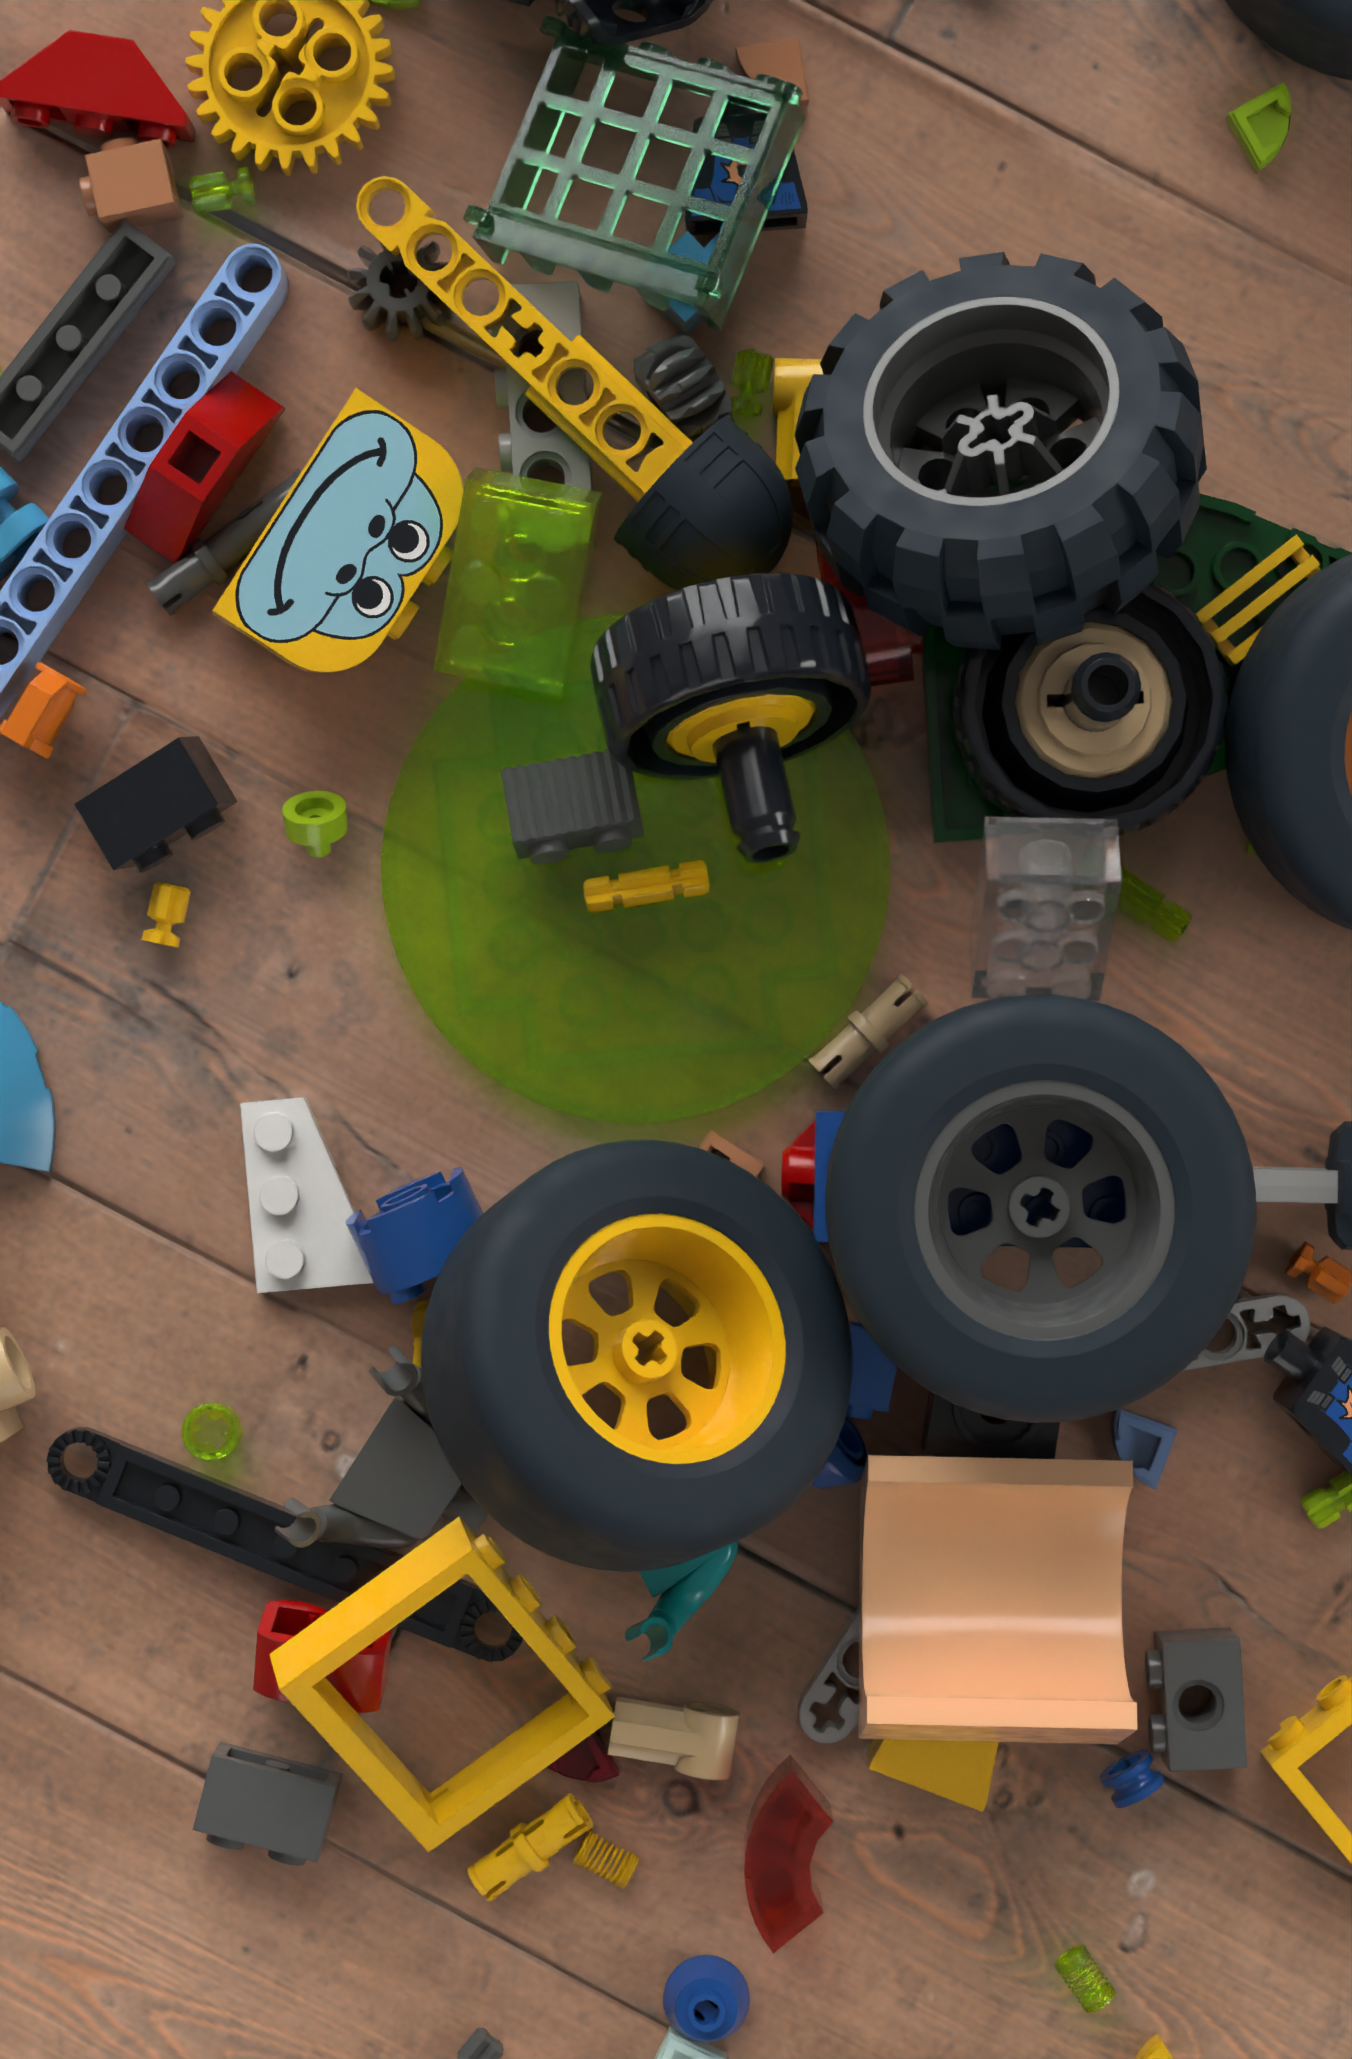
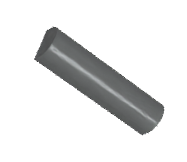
M122 220L0 376V448L19 463L24 460L178 263L171 254L127 220Z

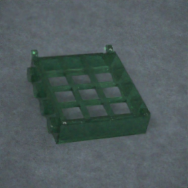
M545 16L540 31L542 34L554 37L555 42L487 209L484 210L475 205H468L464 213L463 219L465 222L477 225L472 238L494 263L504 265L510 250L520 253L531 268L546 275H552L556 265L577 270L589 286L602 292H610L613 282L635 288L646 303L659 309L667 310L671 299L693 305L709 328L720 331L806 119L799 105L803 94L802 90L791 82L766 74H758L755 79L733 74L730 68L709 58H699L697 63L678 59L666 48L651 42H641L639 47L628 44L607 46L600 42L597 46L593 47L587 34L582 36L580 32L574 33L573 29H570L562 20L553 16ZM585 63L602 67L588 102L572 98ZM617 71L657 82L642 118L603 107ZM672 87L712 98L698 133L658 122ZM728 102L768 113L754 149L713 138ZM565 113L580 116L581 120L565 158L549 154ZM597 122L636 132L620 174L580 163ZM652 137L692 148L675 190L635 179ZM707 153L748 164L731 207L690 195ZM542 169H546L559 174L541 215L526 209ZM574 178L613 189L597 231L558 220ZM629 194L669 205L652 247L612 236ZM684 210L725 221L708 264L667 252Z

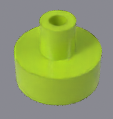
M329 791L303 792L291 797L283 805L282 814L286 837L295 844L306 846V853L311 857H324L330 854L332 850L331 843L341 839L348 831L346 802L336 793Z

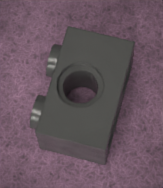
M1230 1627L1154 1631L1155 1650L1145 1651L1148 1689H1157L1159 1713L1149 1714L1148 1716L1151 1752L1161 1753V1758L1170 1772L1247 1768L1240 1638ZM1194 1685L1207 1687L1209 1689V1699L1203 1709L1195 1713H1185L1179 1710V1698L1185 1689Z

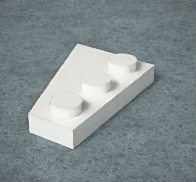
M307 1097L240 1103L257 1293L373 1283L345 1223L356 1210L352 1206L338 1175L337 1166Z

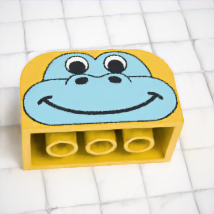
M355 388L215 605L212 614L288 664L312 673H333L352 668L369 658L378 649L386 636L393 640L399 639L420 607L410 600L419 584L423 582L429 587L431 584L434 585L455 553L445 544L454 532L461 517L464 490L459 470L452 457L435 440Z

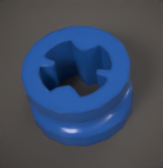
M1148 1750L1136 1751L1117 1760L1099 1776L1104 1787H1112L1114 1789L1111 1800L1116 1808L1135 1804L1150 1796L1163 1785L1165 1779L1161 1772L1153 1771L1150 1768L1153 1758Z

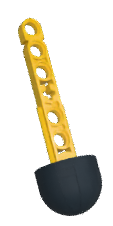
M381 176L371 179L362 187L357 196L356 210L358 218L364 227L393 255L397 257L401 253L405 266L531 385L524 395L638 502L617 530L614 541L622 545L632 558H636L647 572L653 574L670 588L679 590L720 578L770 573L776 567L788 546L792 531L793 511L789 489L780 469L763 450V447L759 443H755L744 429H741L734 423L735 421L729 415L717 421L692 442L580 334L571 342L446 222L432 218L435 215L433 210L406 184L394 177ZM383 191H396L404 198L405 210L402 218L390 226L376 224L370 214V206L374 197ZM432 235L444 236L449 240L452 247V256L449 263L441 270L436 271L425 270L420 266L417 259V250L421 241ZM477 280H490L498 287L500 295L496 308L483 316L471 314L464 304V293L467 287ZM515 302L522 309L511 315V317L525 331L532 332L537 327L543 329L538 341L544 349L537 357L528 352L522 354L519 358L516 357L514 352L519 344L503 326L499 329L497 337H492L488 332L491 328L505 320ZM575 368L583 369L593 379V393L583 404H566L559 397L557 390L558 381L562 374L568 370ZM620 413L633 415L637 418L641 427L640 438L637 443L625 450H618L609 446L604 435L605 425L608 420ZM654 436L659 437L663 441V445L646 455L638 472L633 471L629 467V463L638 459L647 451Z

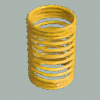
M589 1830L574 1856L573 1864L576 1863V1866H582L583 1869L587 1868L588 1872L593 1870V1875L598 1873V1878L603 1876V1880L608 1879V1882H613L615 1887L618 1886L621 1890L624 1889L636 1869L640 1858L639 1855L633 1852L630 1853V1850H628L618 1870L612 1877L625 1848H621L611 1870L607 1874L620 1846L616 1845L607 1865L603 1869L605 1861L614 1846V1842H611L602 1862L597 1868L599 1860L609 1843V1839H606L592 1865L594 1857L604 1840V1836L599 1839L593 1854L587 1862L588 1856L599 1836L598 1833Z

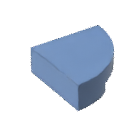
M1123 1408L1114 1410L1111 1432L1117 1455L1121 1461H1133V1476L1143 1484L1156 1490L1177 1429Z

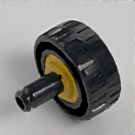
M759 573L731 576L698 583L653 599L614 622L598 639L590 662L599 717L607 747L613 758L628 770L650 777L675 780L719 777L731 831L741 841L737 845L736 850L750 863H767L783 859L794 853L798 846L801 835L798 831L793 830L797 816L784 762L811 752L841 735L863 715L871 697V681L866 655L850 601L843 592L831 583L799 574Z

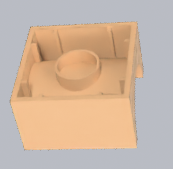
M868 1455L863 1476L860 1480L859 1739L1119 1744L1138 1730L1137 1702L1132 1700L1128 1687L1122 1632L1123 1539L1127 1505L1133 1488V1461Z

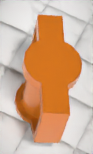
M37 662L34 668L39 670L38 675L28 684L9 719L3 720L0 725V734L48 759L54 750V747L51 745L73 709L78 694L85 696L87 690L44 663Z

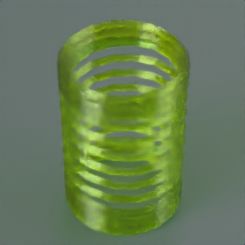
M1077 1945L1063 1953L1056 1960L1054 1967L1061 1974L1062 1979H1065V1983L1068 1984V1988L1074 1993L1075 1998H1078V2002L1081 2003L1085 2013L1091 2014L1107 2006L1114 1999L1116 1990L1111 1982H1107L1108 1978L1104 1977V1972H1100L1101 1968L1097 1967V1962H1094V1958L1091 1957V1953H1089L1086 1946ZM1091 1960V1962H1090L1089 1964L1083 1966V1967H1082L1081 1969H1079L1075 1974L1069 1976L1073 1971L1077 1970V1969L1080 1968L1082 1965H1084L1087 1961ZM1094 1965L1092 1969L1086 1971L1090 1966ZM1098 1970L1095 1974L1089 1976L1093 1971ZM1084 1971H1086V1972H1085L1084 1974H1082L1078 1979H1076V1980L1073 1981V1979H1074L1076 1976H1078V1975H1080L1081 1973H1083ZM1098 1975H1101L1098 1979H1096V1980H1094L1093 1982H1091V1981H1092L1093 1979H1095ZM1086 1977H1088V1978H1087L1086 1980H1084L1081 1984L1077 1985V1983H1078L1079 1981H1081V1980L1085 1979ZM1089 1982H1091V1983H1090L1089 1985H1087L1084 1989L1080 1990L1082 1986H1084V1985L1088 1984ZM1093 1988V1989L1090 1990L1087 1994L1083 1995L1086 1991H1088L1089 1989Z

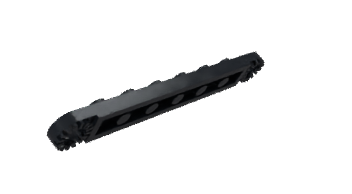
M77 1427L70 1429L55 1439L49 1448L46 1460L48 1463V1474L51 1475L54 1483L58 1484L61 1489L92 1500L100 1506L338 1603L345 1600L404 1557V1555L387 1548L361 1547L314 1541L311 1545L304 1548L293 1546L274 1531L276 1526L280 1528L291 1526L297 1518L296 1515L284 1506L92 1428ZM77 1442L86 1443L87 1446L90 1445L92 1450L97 1453V1469L93 1475L84 1478L76 1477L66 1469L64 1453L70 1444ZM463 1579L455 1582L396 1625L449 1648L452 1647L479 1660L482 1659L491 1663L493 1661H503L513 1655L523 1640L511 1624L510 1637L499 1645H489L478 1638L475 1632L477 1618L489 1611L502 1613L478 1585Z

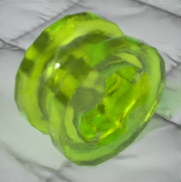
M208 1402L193 1408L186 1415L182 1424L181 1437L185 1448L193 1456L202 1460H216L229 1455L238 1446L242 1437V1425L238 1415L231 1407L220 1402ZM203 1414H206L212 1421L220 1418L226 1421L228 1431L221 1433V1436L227 1438V1440L220 1448H217L212 1441L204 1444L198 1441L195 1431L203 1428V1426L197 1424L198 1419Z

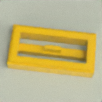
M1297 534L1196 613L1199 617L1198 622L1205 632L1210 633L1217 650L1231 667L1246 656L1261 628L1237 647H1234L1227 638L1305 576L1310 579L1317 572L1321 571L1318 567L1320 563L1313 554L1310 556L1303 548L1304 543ZM1290 556L1297 564L1295 569L1220 628L1212 619L1215 614Z

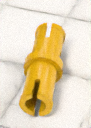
M568 1793L563 1799L553 1805L551 1809L540 1817L535 1818L526 1825L521 1822L510 1830V1838L501 1843L499 1847L488 1855L471 1864L467 1871L473 1885L482 1896L485 1895L487 1901L492 1902L497 1896L507 1890L509 1886L520 1878L525 1877L531 1871L541 1872L551 1863L550 1858L559 1852L561 1848L593 1828L592 1819L582 1803L575 1799L572 1793Z

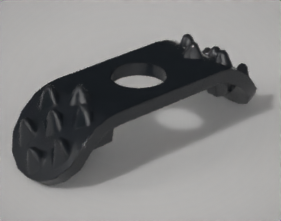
M713 0L554 1L556 3V14L559 17L565 14L568 26L573 28L574 33L580 32L582 36L587 34L591 45L595 47L600 42L607 46H615L684 28L694 23L705 13ZM627 9L642 15L646 21L632 22L616 15L614 10Z

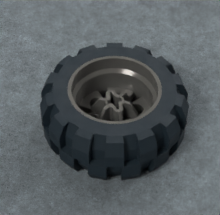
M1004 252L959 258L961 271L929 281L925 272L921 270L887 288L882 293L879 304L881 310L868 320L855 313L831 341L820 362L823 375L813 374L803 396L794 434L800 453L795 469L809 520L814 528L819 551L844 587L861 597L865 595L868 609L920 637L923 636L931 624L943 627L946 641L955 647L1000 650L1002 635L1035 632L1037 643L1041 645L1082 632L1085 625L1084 614L1102 604H1105L1116 614L1145 590L1158 575L1159 569L1156 555L1171 558L1183 543L1201 504L1198 482L1207 470L1199 384L1183 343L1166 327H1163L1162 316L1116 278H1113L1100 288L1096 286L1095 275L1084 263L1042 253L1035 266L1010 265ZM1077 419L1083 421V423L1065 431ZM924 445H927L940 452L925 451L920 449ZM1024 475L1030 476L1022 485L1013 489L1010 488V484L1018 481ZM992 485H996L999 487V491H994L987 488H989Z

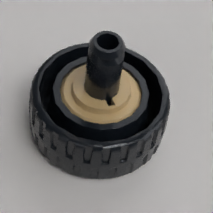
M1150 584L1116 614L1105 604L1085 613V625L1080 633L1041 645L1037 643L1035 632L1002 635L1000 650L966 649L957 674L953 695L954 734L957 747L960 748L964 765L970 777L974 778L981 788V793L991 804L999 807L1005 813V816L1015 823L1023 824L1040 835L1065 839V841L1099 842L1134 834L1168 816L1195 791L1197 786L1206 777L1214 763L1213 759L1221 746L1225 733L1223 723L1228 713V696L1224 692L1225 671L1223 663L1219 662L1215 652L1216 645L1210 633L1205 632L1198 622L1199 617L1189 606H1184L1175 599V594L1162 585L1157 587Z

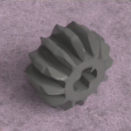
M435 241L426 243L417 251L418 263L425 270H441L449 262L435 263L440 254L439 245ZM381 242L380 245L383 251L378 255L369 247L361 246L357 253L368 269L353 268L348 270L347 279L349 283L361 288L349 296L348 300L353 310L368 309L362 320L364 327L368 331L377 329L386 321V337L389 341L396 342L400 337L402 325L408 324L413 338L420 340L424 338V330L420 323L421 319L426 317L432 324L441 326L445 322L444 314L434 304L445 303L405 266L401 253L396 257ZM408 274L415 290L411 293L406 288L404 290L406 297L394 298L388 282L392 279L398 284L397 276Z
M679 333L666 340L662 338L647 347L645 353L634 359L635 381L641 388L642 394L692 442L723 417L729 415L732 418V401L724 389L725 384L716 373L715 366L707 359L704 350L698 348L693 338Z

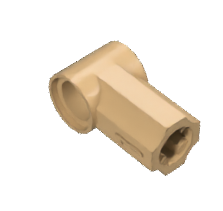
M617 1697L608 1755L674 1765L673 1768L679 1773L701 1779L725 1780L730 1777L740 1717L738 1711L725 1706L703 1702H688L683 1707Z

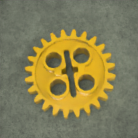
M221 0L224 5L221 12L202 7L200 12L210 30L209 32L191 31L189 37L192 43L203 51V54L186 57L185 64L190 72L203 77L187 84L192 98L207 99L196 110L202 123L218 120L211 131L215 142L219 145L235 136L231 152L236 160L241 161L253 149L255 150V164L259 171L265 172L273 157L279 158L285 176H291L296 159L304 158L311 173L316 174L319 165L318 155L326 152L335 164L340 165L342 164V156L338 145L346 141L358 150L364 148L357 131L360 125L369 129L379 130L380 123L377 116L371 110V106H390L391 99L389 93L377 86V84L394 81L395 72L393 66L378 62L393 54L390 39L375 38L385 28L380 14L363 18L370 6L369 0ZM288 13L297 18L295 27L284 36H272L265 32L268 21L277 14ZM316 21L323 22V28L318 30L307 43L309 30ZM333 47H341L351 53L349 62L337 71H328L319 66L321 56L326 50ZM299 59L303 68L300 75L289 71L282 78L278 67L282 63L293 66ZM255 67L262 71L261 80L254 88L248 91H239L231 87L233 76L240 69ZM274 96L270 112L265 117L259 116L258 110L264 107ZM298 101H308L316 105L315 115L308 123L292 125L285 121L287 109L292 104Z

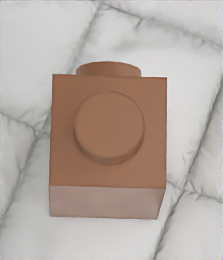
M118 138L103 143L100 146L101 152L85 155L89 176L80 178L84 205L89 216L98 215L99 220L109 233L114 232L123 219L127 220L134 227H140L184 217L171 155L161 139L139 143L136 138Z

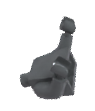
M392 1346L388 1349L389 1353L396 1360L391 1369L385 1372H378L374 1367H371L369 1373L386 1394L395 1396V1398L329 1501L334 1504L309 1508L295 1498H289L285 1502L284 1507L296 1515L297 1518L291 1526L287 1528L276 1526L274 1531L293 1546L304 1548L311 1545L314 1541L371 1548L409 1547L418 1540L426 1541L441 1516L450 1522L460 1516L475 1534L488 1515L467 1492L450 1467L438 1443L429 1418L423 1391L421 1368L413 1364L399 1347Z

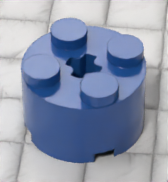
M457 1167L453 1168L449 1182L445 1181L441 1171L425 1176L378 1198L376 1203L380 1212L369 1219H365L360 1209L352 1214L345 1223L378 1293L388 1294L392 1304L397 1305L419 1296L428 1289L425 1281L439 1276L446 1259L459 1239L484 1213L463 1168Z

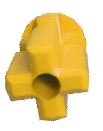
M163 882L154 883L147 915L157 923L155 928L143 930L141 940L179 948L181 938L172 933L171 929L172 925L185 922L191 895L189 888Z

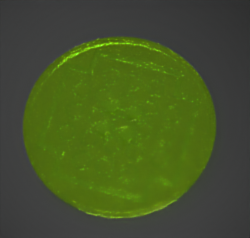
M610 614L580 619L549 628L515 643L486 661L463 680L439 705L416 738L402 765L391 795L384 825L381 853L382 897L387 927L393 947L411 990L428 1017L449 1043L475 1067L502 1086L528 1100L563 1113L593 1120L622 1123L663 1122L693 1117L717 1110L757 1093L784 1076L810 1055L834 1029L852 1004L866 978L880 942L887 912L890 885L889 839L884 809L874 777L861 748L850 730L847 729L827 744L784 762L797 816L793 830L798 831L801 837L796 851L783 859L767 863H750L737 852V845L741 841L731 831L719 777L675 780L650 777L633 772L644 837L633 838L630 847L618 852L599 853L594 850V846L568 850L569 856L566 859L552 864H533L530 861V857L518 859L511 835L501 770L506 767L515 768L518 765L539 764L543 761H553L557 758L578 757L583 753L604 752L608 749L599 717L590 662L592 652L600 636L614 622L626 615ZM702 860L707 866L710 888L709 892L704 895L684 898L683 893L674 895L675 900L624 908L623 904L614 905L615 910L600 913H591L586 908L583 883L587 879L607 875L610 880L618 879L619 873L669 865V869L679 868L678 863Z

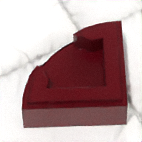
M598 1730L547 1766L548 1769L566 1777L593 1783L619 1776L620 1772L612 1755H608V1748Z

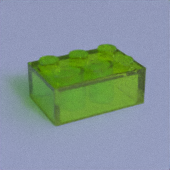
M478 467L473 469L465 479L433 671L558 696L562 695L569 681L603 492Z

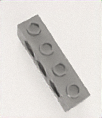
M578 280L512 285L571 342L579 334L583 337ZM515 302L505 320L491 328L492 337H497L499 329L503 326L517 340L519 346L514 355L519 358L529 343L539 339L543 329L537 327L532 332L525 331L511 317V315L522 309ZM497 305L490 306V312H492ZM506 362V369L494 370L497 408H509L510 433H499L501 472L513 471L514 496L503 497L505 535H517V543L521 552L597 547L591 457L558 426L548 432L539 433L531 430L525 424L528 411L535 406L524 395L531 385ZM577 368L568 370L559 379L558 394L566 404L579 405L587 401L585 370ZM543 467L556 468L565 476L562 489L550 497L539 496L529 488L532 475Z

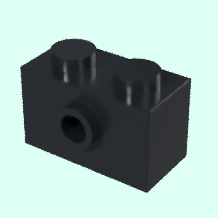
M192 736L178 737L74 805L113 870L136 866L138 871L143 873L170 858L173 852L169 845L184 835L188 834L191 840H196L221 826L225 822L221 812L238 801L200 737Z

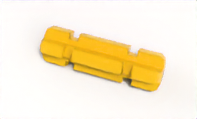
M702 860L678 863L679 868L669 869V865L619 873L618 879L610 880L608 875L587 879L583 883L586 908L591 913H600L615 910L614 905L623 904L624 908L675 900L674 895L683 893L684 898L704 895L709 892L710 888L707 866Z

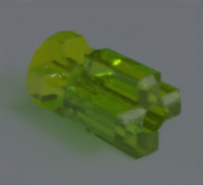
M249 166L238 168L237 178L232 181L228 179L223 171L192 176L189 180L192 204L199 214L231 209L233 197L240 196L247 206L256 204L255 187Z
M754 349L741 350L737 353L730 383L740 391L738 396L730 398L732 401V413L753 418L761 417L763 406L756 402L754 397L755 394L764 393L768 390L774 365V359L771 355L759 353Z

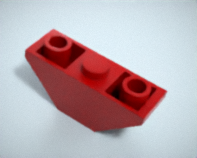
M68 30L0 80V105L6 113L11 114L12 121L24 126L48 128L50 120L74 124V130L84 135L97 138H111L113 130L137 134V140L142 143L161 139L166 148L175 147L176 140L192 143L195 140L196 129L187 113L132 39Z
M231 371L184 414L149 465L124 530L172 563L178 562L190 550L189 544L201 534L283 414L285 408Z

